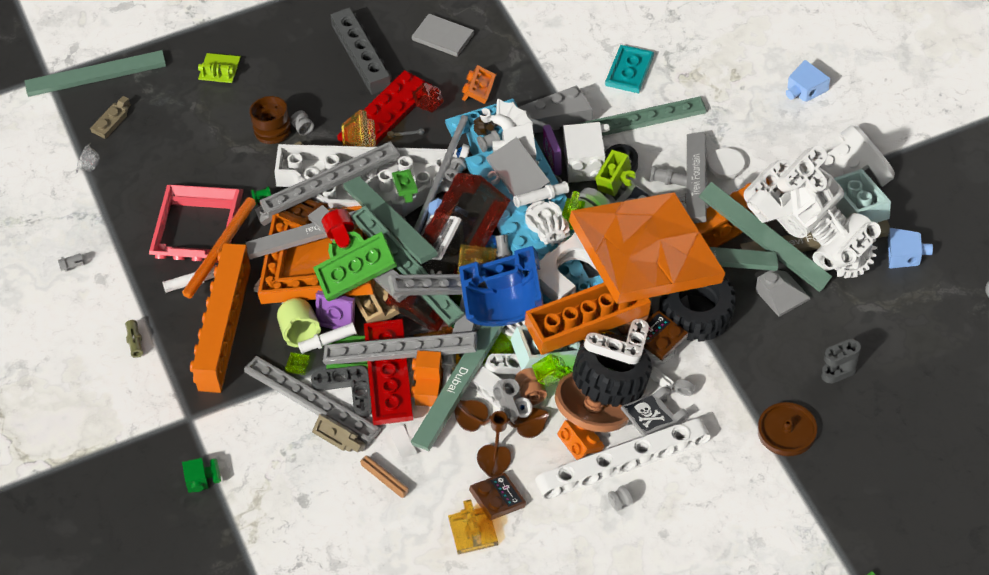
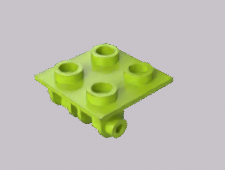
M207 53L204 62L198 65V70L201 71L198 80L232 83L241 57Z

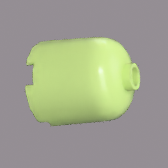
M292 298L282 303L277 312V319L283 339L289 346L299 347L298 342L310 339L315 334L320 335L321 328L312 306L306 300Z

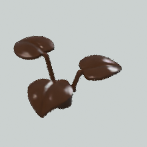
M460 400L454 409L459 426L466 431H477L480 424L485 426L491 422V428L496 432L495 446L485 445L477 453V463L488 477L502 474L510 465L511 453L507 447H498L500 432L507 428V424L512 428H517L520 436L534 438L543 431L549 417L547 411L533 408L532 413L528 417H518L514 423L510 421V418H507L503 411H496L488 418L486 405L477 400Z

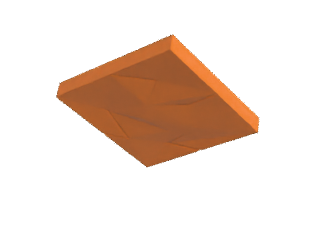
M675 192L571 211L569 222L616 304L720 284L724 279L725 272Z
M362 206L341 207V209H345L348 212L362 208ZM330 208L328 210L331 211L339 208ZM277 213L272 216L269 235L302 225L280 217ZM360 228L353 230L360 234L364 240L368 239ZM326 237L265 255L258 289V297L261 304L280 303L292 298L315 300L317 291H322L313 267L330 259L328 249L329 243L331 244L333 241ZM372 279L342 296L373 295L375 280Z

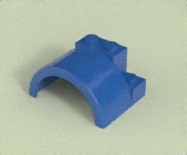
M533 246L514 251L515 255L479 265L478 262L459 267L467 320L481 326L512 325L525 321L526 311L543 305L538 270H540L537 250ZM485 281L488 288H479L478 285Z

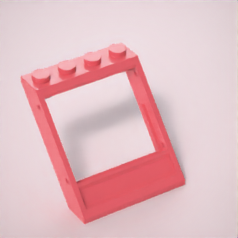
M167 185L149 254L155 255V258L166 259V256H173L174 260H185V257H192V261H203V258H206L211 249L167 247L166 244L161 243L170 206L230 209L227 227L240 208L243 189Z

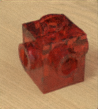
M425 82L412 93L416 106L431 113L444 102L440 89Z

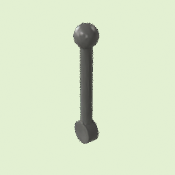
M420 128L415 131L397 133L389 131L387 135L389 139L402 135H423L425 130Z

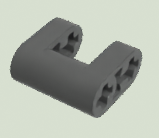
M849 339L826 349L824 356L826 365L822 368L821 375L826 383H836L856 373L861 349L860 343L854 339Z

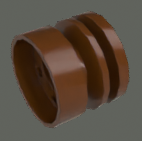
M265 96L256 100L251 105L250 117L253 123L254 135L258 141L265 144H277L289 137L291 123L288 117L287 104L283 99L275 96Z

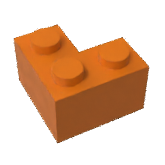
M417 350V357L413 358L412 370H414V381H416V384L411 388V398H414L415 406L432 407L442 389L441 352Z

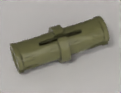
M129 320L125 323L127 330L126 341L130 346L131 356L138 358L143 355L141 346L142 336L138 331L137 321Z

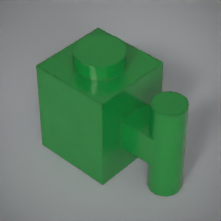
M202 458L182 462L188 493L209 489L207 478H213L214 483L221 482L217 459H211L209 467L204 466Z

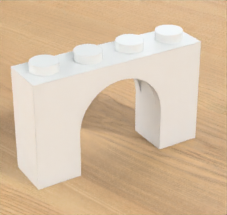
M576 233L568 240L561 242L556 249L548 252L539 261L540 270H538L541 291L552 301L576 293V286L559 272L558 268L560 265L570 260H581L596 269Z

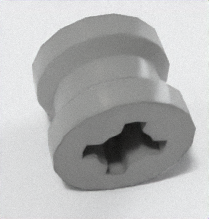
M623 485L617 491L608 493V499L616 511L621 510L624 505L633 503L629 491Z

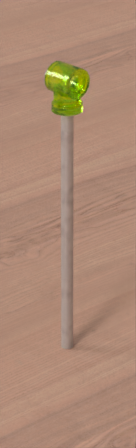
M462 115L414 227L419 234L428 216L429 203L434 201L445 171L449 166L468 121V117ZM393 268L399 275H402L396 268Z

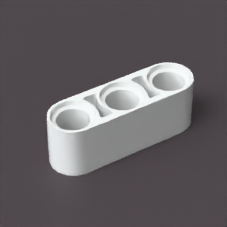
M481 365L469 387L500 409V403L493 395V386L502 379ZM504 387L507 393L512 394L510 388ZM517 393V395L513 398L514 401H515L517 398H520V397H521L520 394Z

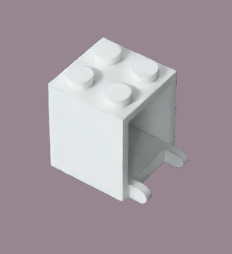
M595 122L563 125L568 183L596 181L595 177L605 162L604 149L609 148V142L602 139V132H608L610 129L608 124Z

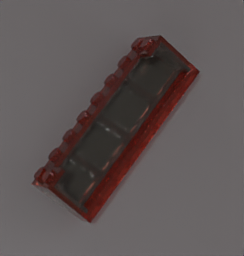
M458 173L453 178L449 190L444 194L440 206L435 210L434 216L426 226L422 237L436 249L441 240L438 238L443 236L450 216H456L462 220L442 259H430L420 265L428 274H431V270H434L435 274L438 271H441L442 274H460V266L477 262L511 200L481 175ZM388 294V298L385 301L386 305L426 329L439 331L444 322L421 295H409L399 303Z

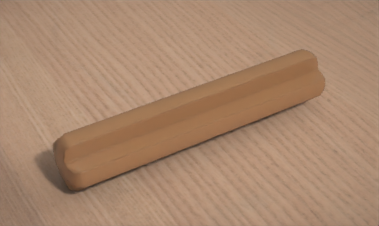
M366 455L361 459V466L398 496L404 498L409 493V488L371 457Z

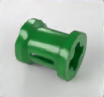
M269 186L262 190H251L252 197L256 202L255 206L260 203V200L271 196Z

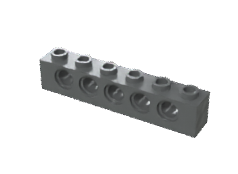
M347 8L330 14L333 29L371 95L383 91L390 85V80H392L389 70L386 71L385 63L382 58L379 59L376 47H372L370 37L365 35L363 25H359L356 13L353 14L351 9Z

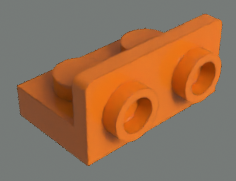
M478 65L473 71L470 70L466 77L468 83H465L462 89V93H464L462 100L466 101L469 96L485 104L496 74Z

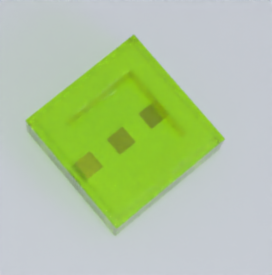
M291 352L285 367L286 372L305 375L310 356Z

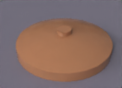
M573 372L565 375L559 381L555 392V402L562 415L573 424L590 431L611 432L619 430L629 423V418L621 410L622 405L618 407H612L610 404L602 405L601 402H594L591 400V397L585 396L582 390H579L572 376Z

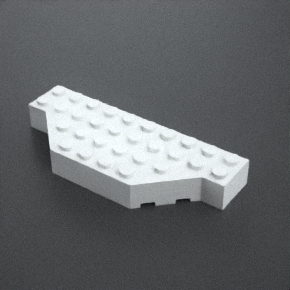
M278 144L275 165L276 186L291 187L377 147ZM396 148L400 153V158L364 173L360 177L386 202L391 200L394 210L399 215L403 214L405 217L425 203L447 149ZM455 149L452 159L459 157L461 149ZM410 169L418 193L412 194L413 202L405 203V198L398 195L392 179V172ZM444 175L437 194L441 191L454 192L460 188L461 179L459 182H451ZM343 184L310 198L317 202L327 203L328 209L361 206L344 189Z

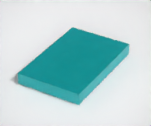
M620 44L605 80V86L639 94L653 60L654 52Z

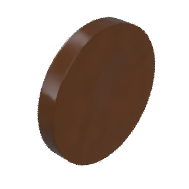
M789 402L777 403L768 407L759 418V439L768 450L782 456L800 455L810 449L815 442L817 435L816 420L801 405Z

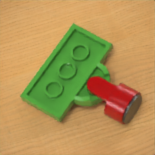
M341 208L334 209L324 215L321 221L327 237L334 240L331 244L329 243L328 252L330 259L313 268L328 302L397 267L382 232L364 240L360 234L353 231L354 224L347 210Z

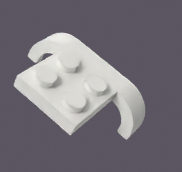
M852 125L840 133L844 142L827 153L826 160L819 166L833 178L860 169L865 171L869 168L882 187L893 180L895 175L887 159L858 126Z

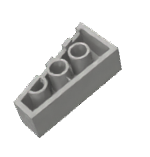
M577 85L518 107L521 110H525L527 117L534 123L532 125L533 134L543 132V126L550 125L553 130H558L563 125L593 120V109Z

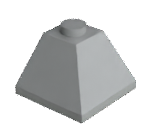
M770 270L757 277L756 292L778 317L810 300V296L788 272Z

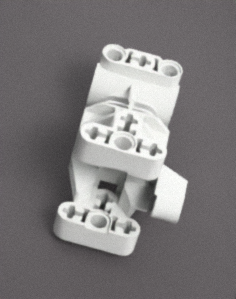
M821 146L807 149L792 165L785 159L771 163L744 191V199L747 202V206L762 223L777 219L789 234L798 238H804L811 233L821 245L813 254V261L825 271L835 269L837 277L844 275V278H854L869 270L868 265L874 264L870 258L876 257L872 250L877 249V247L872 244L881 233L880 226L876 222H871L868 217L858 213H853L846 219L845 215L836 208V204L844 197V190L829 173L819 167L827 158L826 150ZM800 165L803 167L804 172L800 170Z

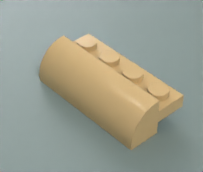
M376 281L373 295L352 296L355 298V302L367 323L387 321L404 311L402 305Z

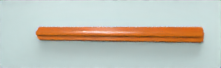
M246 198L182 291L184 297L189 299L193 297L217 262L218 253L222 251L223 243H230L256 205L255 199Z

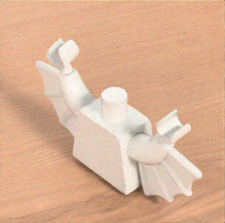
M497 99L495 116L491 115L489 109H482L483 114L486 116L480 115V118L484 123L493 121V123L498 124L503 129L502 140L492 141L493 152L517 137L537 165L539 164V161H536V148L532 127L534 123L527 117L525 110L516 107L514 102L507 103L500 99ZM491 171L488 173V178L497 176L496 179L491 181L492 184L496 185L500 182V178L495 171Z

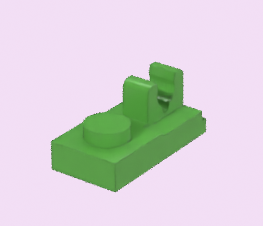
M410 169L392 172V179L398 195L405 198V203L413 202L412 194L418 193V189Z

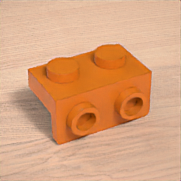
M569 420L564 421L557 433L576 460L585 458L590 453L601 452L605 447L594 431L581 428Z

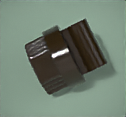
M477 117L474 120L475 125L473 129L478 136H486L491 134V131L498 124L493 123V121L484 123L480 117Z

